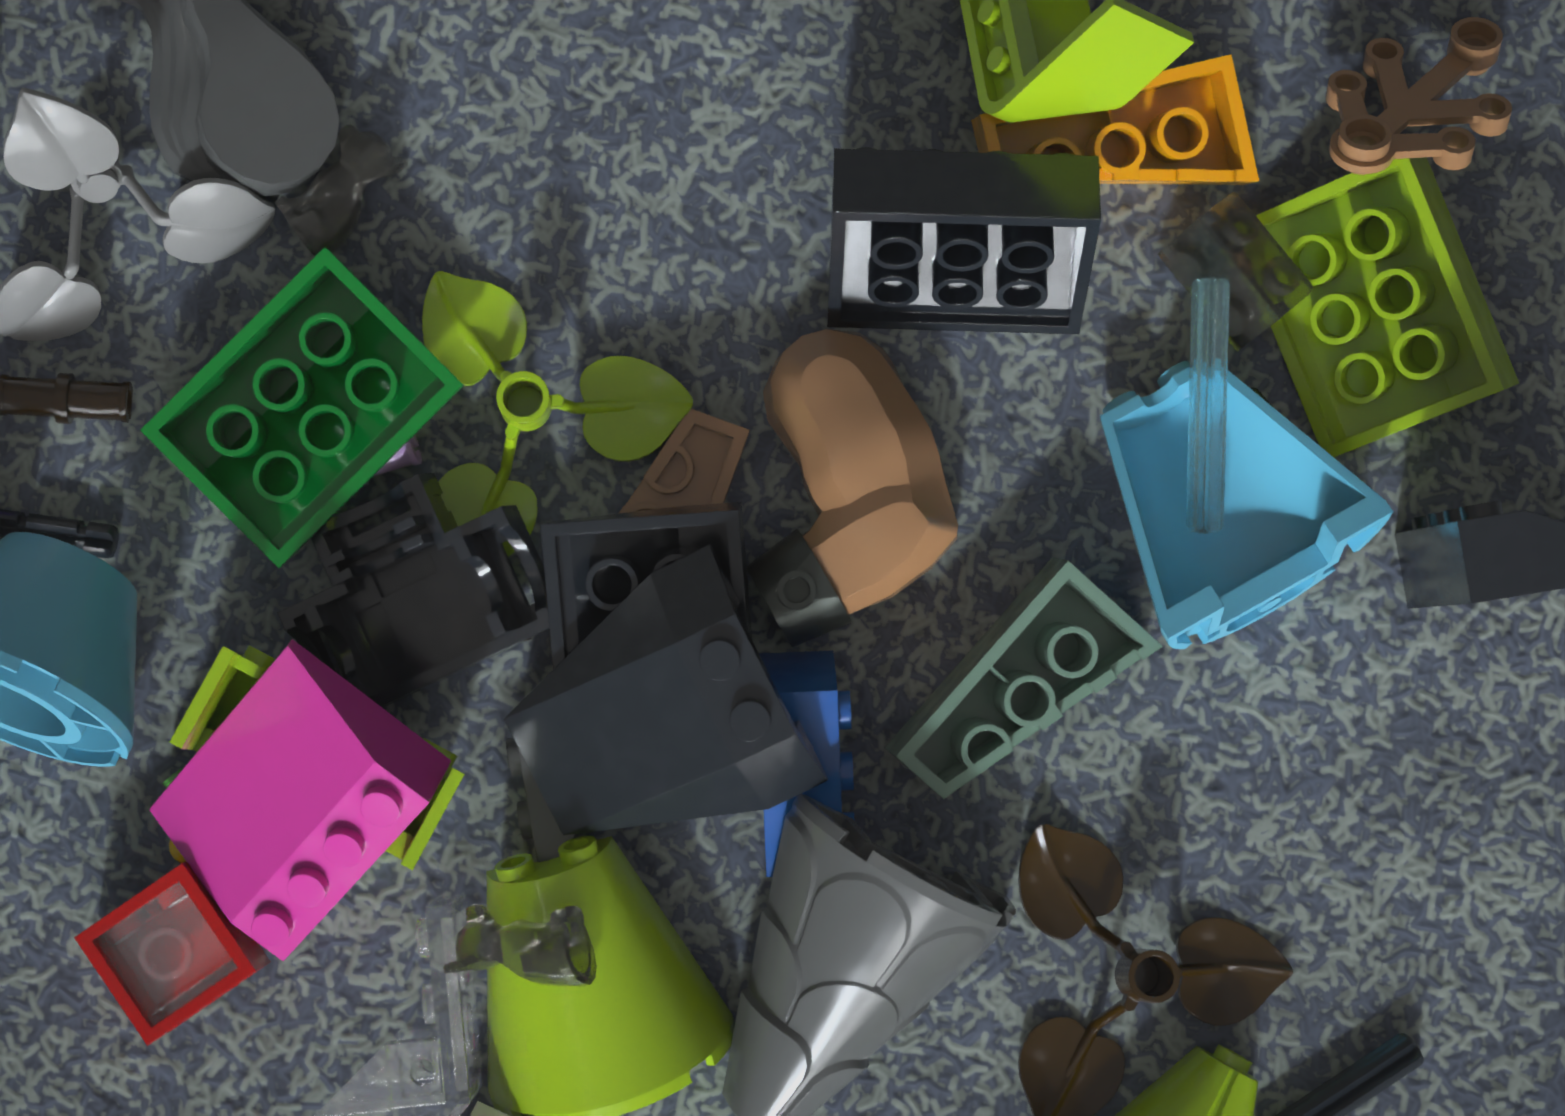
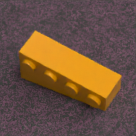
M1232 54L1163 70L1135 98L1116 110L1013 123L1005 122L985 113L971 120L979 153L1003 151L1013 154L1053 155L1056 153H1069L1073 155L1099 156L1100 184L1246 185L1259 182Z

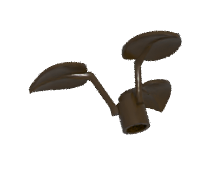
M1048 824L1037 826L1024 847L1019 866V894L1026 915L1042 933L1059 940L1073 937L1086 924L1093 934L1117 950L1121 958L1118 960L1115 968V981L1123 997L1119 1002L1092 1019L1086 1030L1076 1020L1058 1016L1037 1024L1027 1034L1019 1051L1018 1069L1019 1078L1033 1116H1093L1113 1098L1118 1091L1125 1071L1124 1053L1121 1047L1113 1040L1096 1035L1102 1027L1126 1011H1133L1139 1001L1161 1003L1170 999L1178 989L1182 1005L1192 1016L1203 1023L1214 1026L1231 1025L1253 1014L1281 984L1288 980L1293 974L1291 965L1271 942L1256 931L1238 922L1217 917L1194 921L1181 930L1176 940V952L1181 964H1177L1169 954L1160 950L1134 949L1130 942L1122 940L1100 924L1096 918L1110 913L1117 906L1122 896L1124 876L1116 856L1102 842L1089 835L1059 829Z

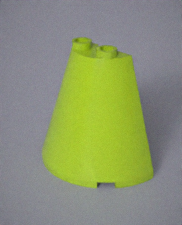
M581 836L561 844L558 847L559 857L549 861L534 862L531 854L523 853L507 857L499 861L494 866L495 869L486 871L488 1092L494 1108L510 1116H522L521 1113L534 1116H619L662 1100L692 1083L689 1073L691 1069L704 1060L707 1065L715 1066L732 1045L735 1027L733 1014L613 837L610 836L596 840L594 836Z

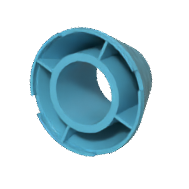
M12 532L0 540V740L65 762L97 767L116 766L119 757L127 759L132 749L134 738L137 627L136 589L123 574L91 553L64 541L29 532Z

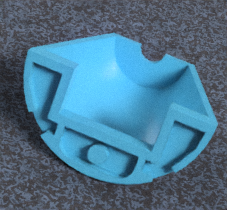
M1211 355L1193 365L1189 361H1183L1172 366L1158 378L1159 390L1144 397H1140L1135 391L1123 393L1109 402L1103 409V414L1100 415V421L1159 627L1168 645L1174 649H1186L1192 644L1188 636L1195 634L1198 635L1203 644L1215 641L1250 625L1295 599L1336 570L1333 565L1339 562L1344 547L1347 544L1353 552L1361 550L1382 529L1393 513L1385 499Z

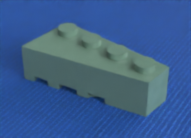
M1052 557L885 746V749L930 789L945 799L1011 753L1013 747L1038 730L1046 729L1063 717L1062 713L1092 692L1097 693L1116 680L1117 675L1140 659H1146L1163 646L1071 562Z

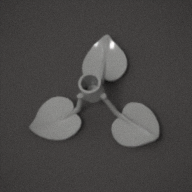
M22 87L18 94L13 119L3 143L4 164L13 179L22 185L45 191L59 190L71 184L69 189L71 215L68 257L62 271L50 263L34 261L17 268L7 276L0 285V334L4 337L10 336L13 339L23 341L54 340L73 335L88 328L98 317L101 309V296L98 287L89 279L75 277L80 264L85 200L92 203L106 202L116 195L121 185H126L151 219L157 225L167 226L162 239L167 253L191 263H214L245 249L258 239L272 222L275 216L274 203L260 198L252 190L237 182L220 178H203L193 180L176 190L168 201V212H164L157 207L136 180L132 167L120 165L117 137L106 122L69 101Z

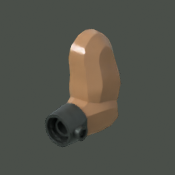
M825 329L801 336L776 359L763 390L767 420L798 463L804 488L819 516L805 534L801 535L798 529L794 530L747 566L749 575L792 648L851 623L849 615L892 598L928 572L957 540L958 523L932 431L919 408L903 386L899 373L888 354L882 347L858 332Z

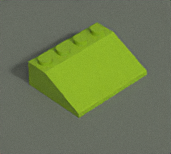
M1427 157L1394 159L1388 168L1373 174L1359 175L1349 173L1230 227L1318 444L1331 456H1339L1519 384Z

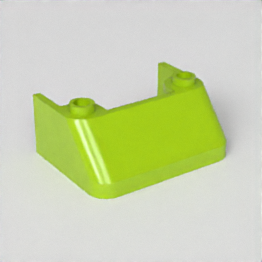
M960 0L980 107L985 113L1008 123L1119 109L1135 98L1144 87L1194 43L1192 32L1125 0H1105L1092 13L1088 0Z

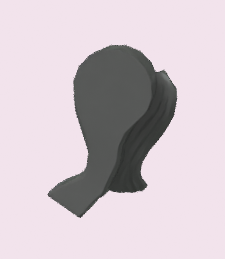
M120 0L135 6L141 11L151 29L153 48L149 104L151 128L163 159L174 174L189 181L203 178L227 179L246 186L256 195L263 197L290 193L314 177L335 147L340 118L334 93L317 68L298 46L245 0Z

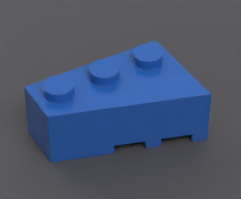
M834 650L759 653L792 721H800L828 777V781L803 792V794L855 821L854 812H842L841 791L854 790L852 751L840 752L839 730L852 729L850 690H837ZM797 796L770 809L763 810L766 877H773L785 816L791 810Z

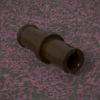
M59 373L56 379L0 375V416H7L9 414L54 417L58 424H71L74 418L117 420L124 423H129V419H131L133 387L130 381L119 383L75 380L73 373Z

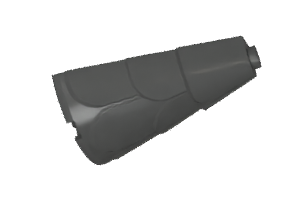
M803 793L797 795L791 810L785 816L767 906L761 912L749 985L741 990L722 1092L732 1111L737 1116H811L867 1069L869 1057L925 1011L934 997L989 948L996 940L998 934L1009 925L1016 914V909L1007 896L958 871H955L951 880H948L872 842L852 818Z

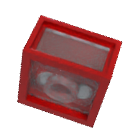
M187 862L181 863L74 937L147 1046L171 1032L271 962L255 940L230 923Z

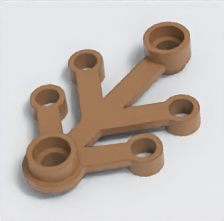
M1469 17L1457 21L1451 29L1447 56L1409 89L1402 69L1404 55L1402 45L1389 38H1377L1370 41L1366 45L1362 67L1368 76L1377 79L1384 111L1377 117L1368 115L1364 103L1367 81L1362 74L1353 70H1339L1331 74L1328 79L1325 100L1332 109L1339 111L1342 122L1339 129L1331 136L1329 153L1332 160L1341 168L1359 175L1383 171L1390 166L1394 159L1432 157L1434 162L1444 169L1461 170L1466 168L1471 163L1476 143L1475 137L1470 131L1452 126L1443 128L1438 133H1400L1408 126L1469 124L1476 133L1489 137L1499 136L1507 130L1512 105L1508 99L1501 95L1488 93L1476 97V99L1438 100L1465 75H1481L1497 62L1503 39V33L1499 26L1490 20L1479 17Z

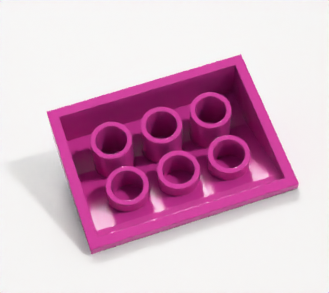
M292 639L156 799L149 810L230 923L284 961L430 803L451 760Z

